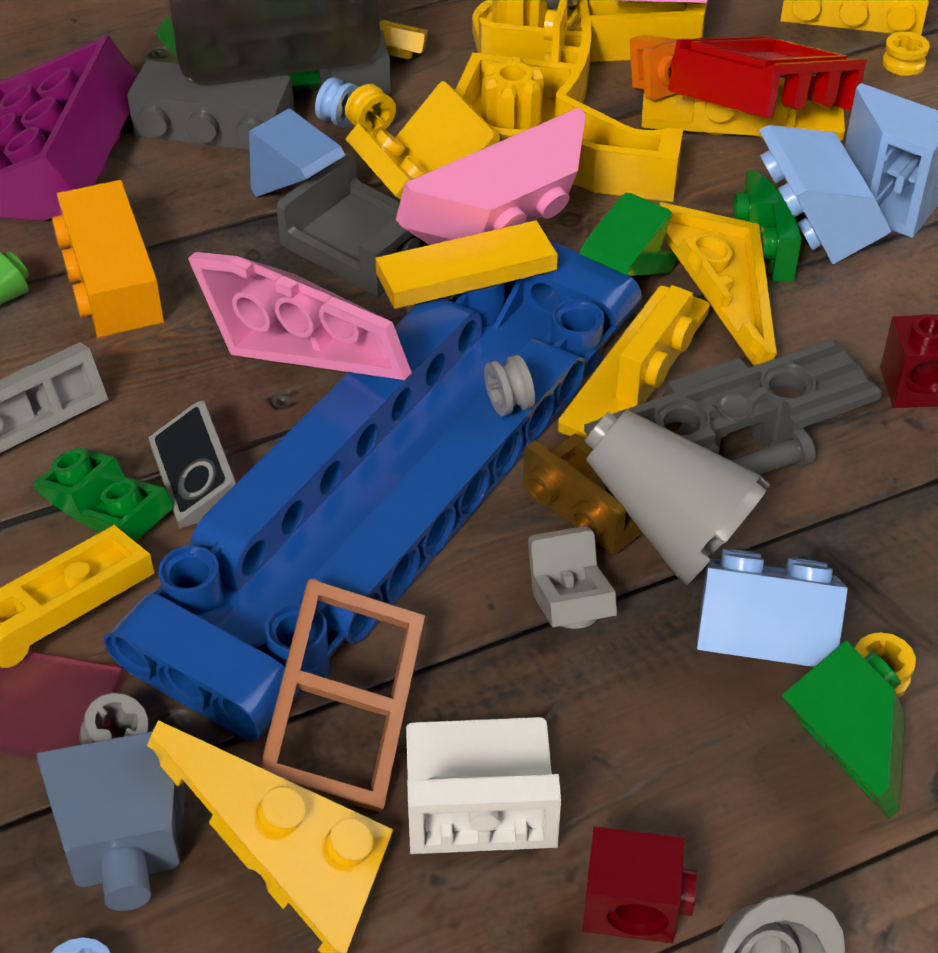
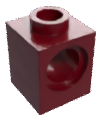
M938 314L892 316L880 370L893 408L938 406Z
M593 826L582 932L673 944L678 914L692 916L695 902L697 870L683 868L685 838Z

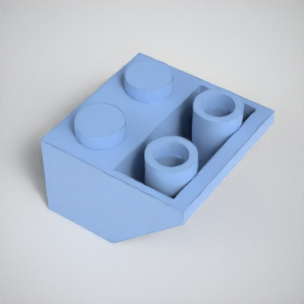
M860 83L855 91L844 148L875 197L889 228L913 238L938 206V110Z
M767 125L759 130L769 148L760 157L775 184L783 179L786 180L787 183L778 189L792 215L796 217L804 212L806 218L800 220L797 224L812 251L823 246L832 264H835L891 233L875 197L835 132Z
M722 549L721 559L709 558L711 560L706 565L697 650L815 667L840 645L848 588L837 576L832 575L833 569L827 568V563L788 558L787 569L763 566L764 559L761 558L762 554L735 549Z

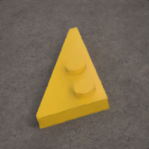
M660 202V206L672 212V218L664 236L665 241L750 362L755 366L773 360L777 352L759 224Z
M158 720L147 746L154 750L158 756L161 768L177 786L185 782L213 814L209 824L248 869L254 870L262 876L266 882L267 891L284 910L291 905L323 942L318 948L320 953H347L393 829Z

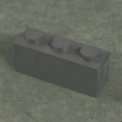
M152 60L145 61L127 94L134 136L247 150H250L249 131L288 108L294 111L291 76Z

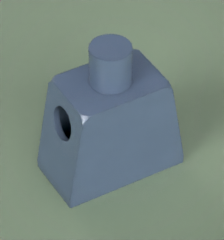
M153 731L37 753L38 766L74 883L81 887L103 884L105 905L116 911L133 910L145 905L151 898L149 874L173 870L181 862L186 783L184 782L177 786L161 768L159 758L154 750L147 746Z

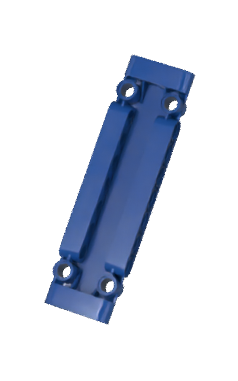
M550 241L558 254L557 270L451 295L447 298L443 297L418 303L395 326L412 373L405 380L348 372L203 516L192 534L190 546L174 549L164 556L158 570L161 586L154 593H147L103 637V643L107 652L122 669L234 735L247 741L258 740L271 725L307 581L309 579H316L321 583L394 605L524 456V447L534 440L537 441L571 402L581 385L584 375L590 374L598 368L601 363L603 346L641 303L642 295L637 282L631 276L624 275L580 255L579 252ZM519 355L526 363L532 377L535 404L533 408L521 410L516 405L513 407L511 414L500 416L495 411L488 396L484 368L486 363L498 361L504 366L508 357ZM317 601L300 670L327 678L330 674V657L344 641L351 644L361 642L380 620ZM295 689V693H294L293 699H294L300 692H306V691H302V690H299V689Z

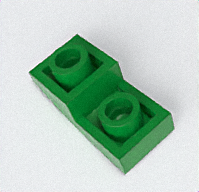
M746 170L744 190L734 194L733 218L759 224L764 259H769L772 281L794 282L801 245V235L796 219L781 193L765 176L757 170Z
M78 447L58 456L53 461L51 469L33 482L38 494L83 525L98 533L115 525L134 541H137L174 508L164 487L127 478L124 476L115 457Z

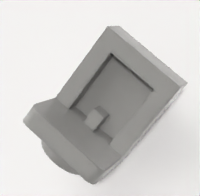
M581 526L529 537L528 548L533 596L552 628L558 626L570 629L585 628L594 624L597 619L617 616L615 590L597 566L595 535L590 527Z

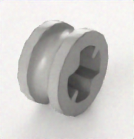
M519 355L508 357L504 366L498 361L486 363L484 368L486 389L492 406L500 416L511 414L513 407L516 405L521 410L533 408L535 404L534 385L529 369L522 357Z
M110 693L102 695L91 702L85 712L84 721L80 728L79 740L82 745L112 739L110 731L102 729L104 720L108 718L116 720L118 729L126 730L124 737L146 733L148 730V717L145 709L136 699L125 694Z

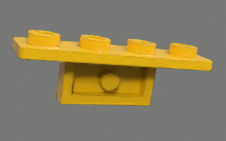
M780 75L773 118H763L678 93L656 100L647 99L643 95L641 126L647 129L658 130L674 127L683 128V131L706 132L711 135L738 134L763 138L759 130L767 125L835 132L840 141L843 140L845 133L843 108L835 106L827 108L816 105L812 101H806L801 110L784 107L781 98L786 75Z
M671 285L670 288L659 286L558 419V431L568 436L576 433L585 440L587 435L584 431V424L599 420L607 412L613 414L645 403L654 389L661 386L670 367L680 353L685 352L690 345L695 332L709 314V302L694 297L693 292Z

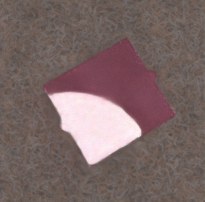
M28 652L24 659L15 666L0 668V753L37 760V753L81 745L79 740L80 728L84 721L85 712L91 702L98 697L117 693L124 677L122 668ZM110 718L105 719L102 727L110 725L112 720Z

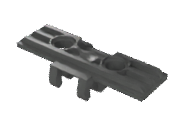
M829 340L749 368L739 357L668 381L663 397L613 413L612 415L618 419L626 410H629L664 428L670 423L681 422L679 428L680 436L718 455L721 438L727 436L728 433L746 427L759 444L763 446L774 445L737 457L731 461L759 475H763L791 464L799 468L812 464L816 456L815 447L811 437L803 427L880 400L882 391L836 340ZM778 386H789L798 390L802 395L796 398H784L776 395L771 389ZM602 418L584 424V431L587 436Z

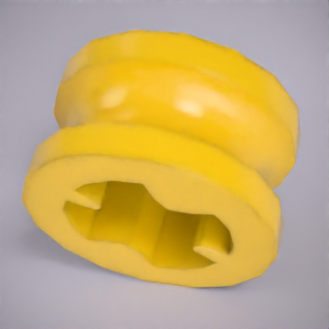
M905 31L896 32L888 36L885 44L886 51L882 58V64L885 69L900 76H913L923 72L926 66L925 57L930 48L929 41L920 34Z
M365 84L358 87L352 92L345 106V115L349 122L355 126L359 123L375 134L381 128L386 130L396 114L394 100L374 84Z
M880 632L861 638L855 649L864 658L873 651L887 664L891 665L894 668L893 672L901 682L895 688L898 698L903 696L910 686L911 675L915 670L916 656L913 649L905 640L893 634Z

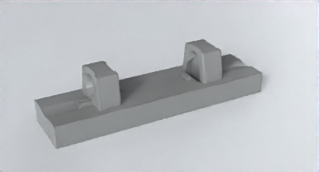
M79 342L37 363L25 366L0 380V453L109 400L89 347Z

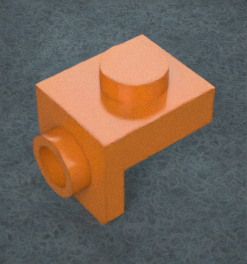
M649 35L630 38L632 88L644 89L645 98L656 100L676 94L668 91L671 77V61L677 39Z

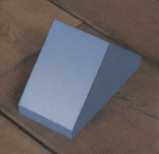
M288 108L249 131L251 190L255 197L306 180L346 155L339 144Z

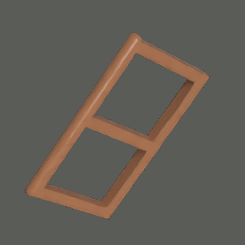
M309 579L302 599L260 768L318 795L380 813L385 805L425 615L321 583L316 579ZM317 601L406 628L390 698L300 670ZM295 689L386 716L370 790L277 763Z

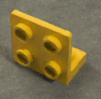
M441 81L396 137L382 128L375 134L358 123L345 139L390 191L401 199L406 182L496 144L500 140V135L452 86L445 81Z

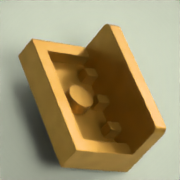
M573 434L551 451L536 440L524 447L523 488L527 490L537 503L550 507L570 522L574 528L581 526L590 527L595 535V542L612 555H615L642 534V531L628 515L622 504L613 496L586 461L593 449L579 435Z

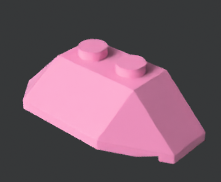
M580 108L574 109L406 182L396 221L402 228L427 244L432 245L534 221L541 217L548 219L557 215L565 208L569 201V192L578 171L586 114Z

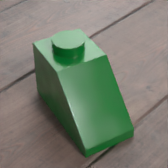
M845 640L783 693L782 697L797 722L882 813L890 819L900 810L905 712L895 688L901 682L893 670L875 652L872 651L864 658Z

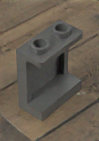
M345 152L346 156L317 172L277 202L280 245L379 298L385 293V290L376 274L375 258L428 246L429 244L402 228L396 221L400 201L358 180L356 157Z

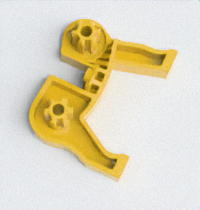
M486 0L475 9L472 16V32L478 53L472 52L455 91L500 135L499 142L580 108L586 114L578 171L573 185L593 193L618 196L632 193L644 199L673 202L679 173L683 128L636 129L583 104L588 88L589 63L631 60L630 38L642 35L672 39L703 38L707 3L579 0L574 10L567 8L568 0H560L556 10H551L546 0Z

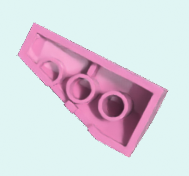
M195 252L188 258L231 355L405 380L412 373L392 321L296 274L239 256Z

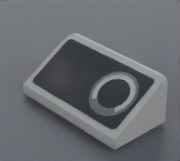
M204 400L191 405L148 437L162 482L174 506L172 510L179 528L198 524L203 516L235 485L232 471Z

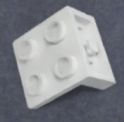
M544 718L416 722L407 725L410 854L558 848L561 809L559 774H552L547 722Z

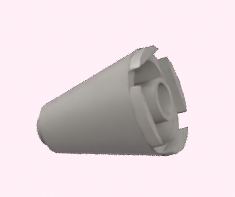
M626 410L618 419L610 412H607L584 441L593 449L586 461L613 496L622 504L628 515L674 574L686 585L710 562L711 559L708 558L710 553L713 554L723 543L727 542L770 486V483L761 475L629 410Z

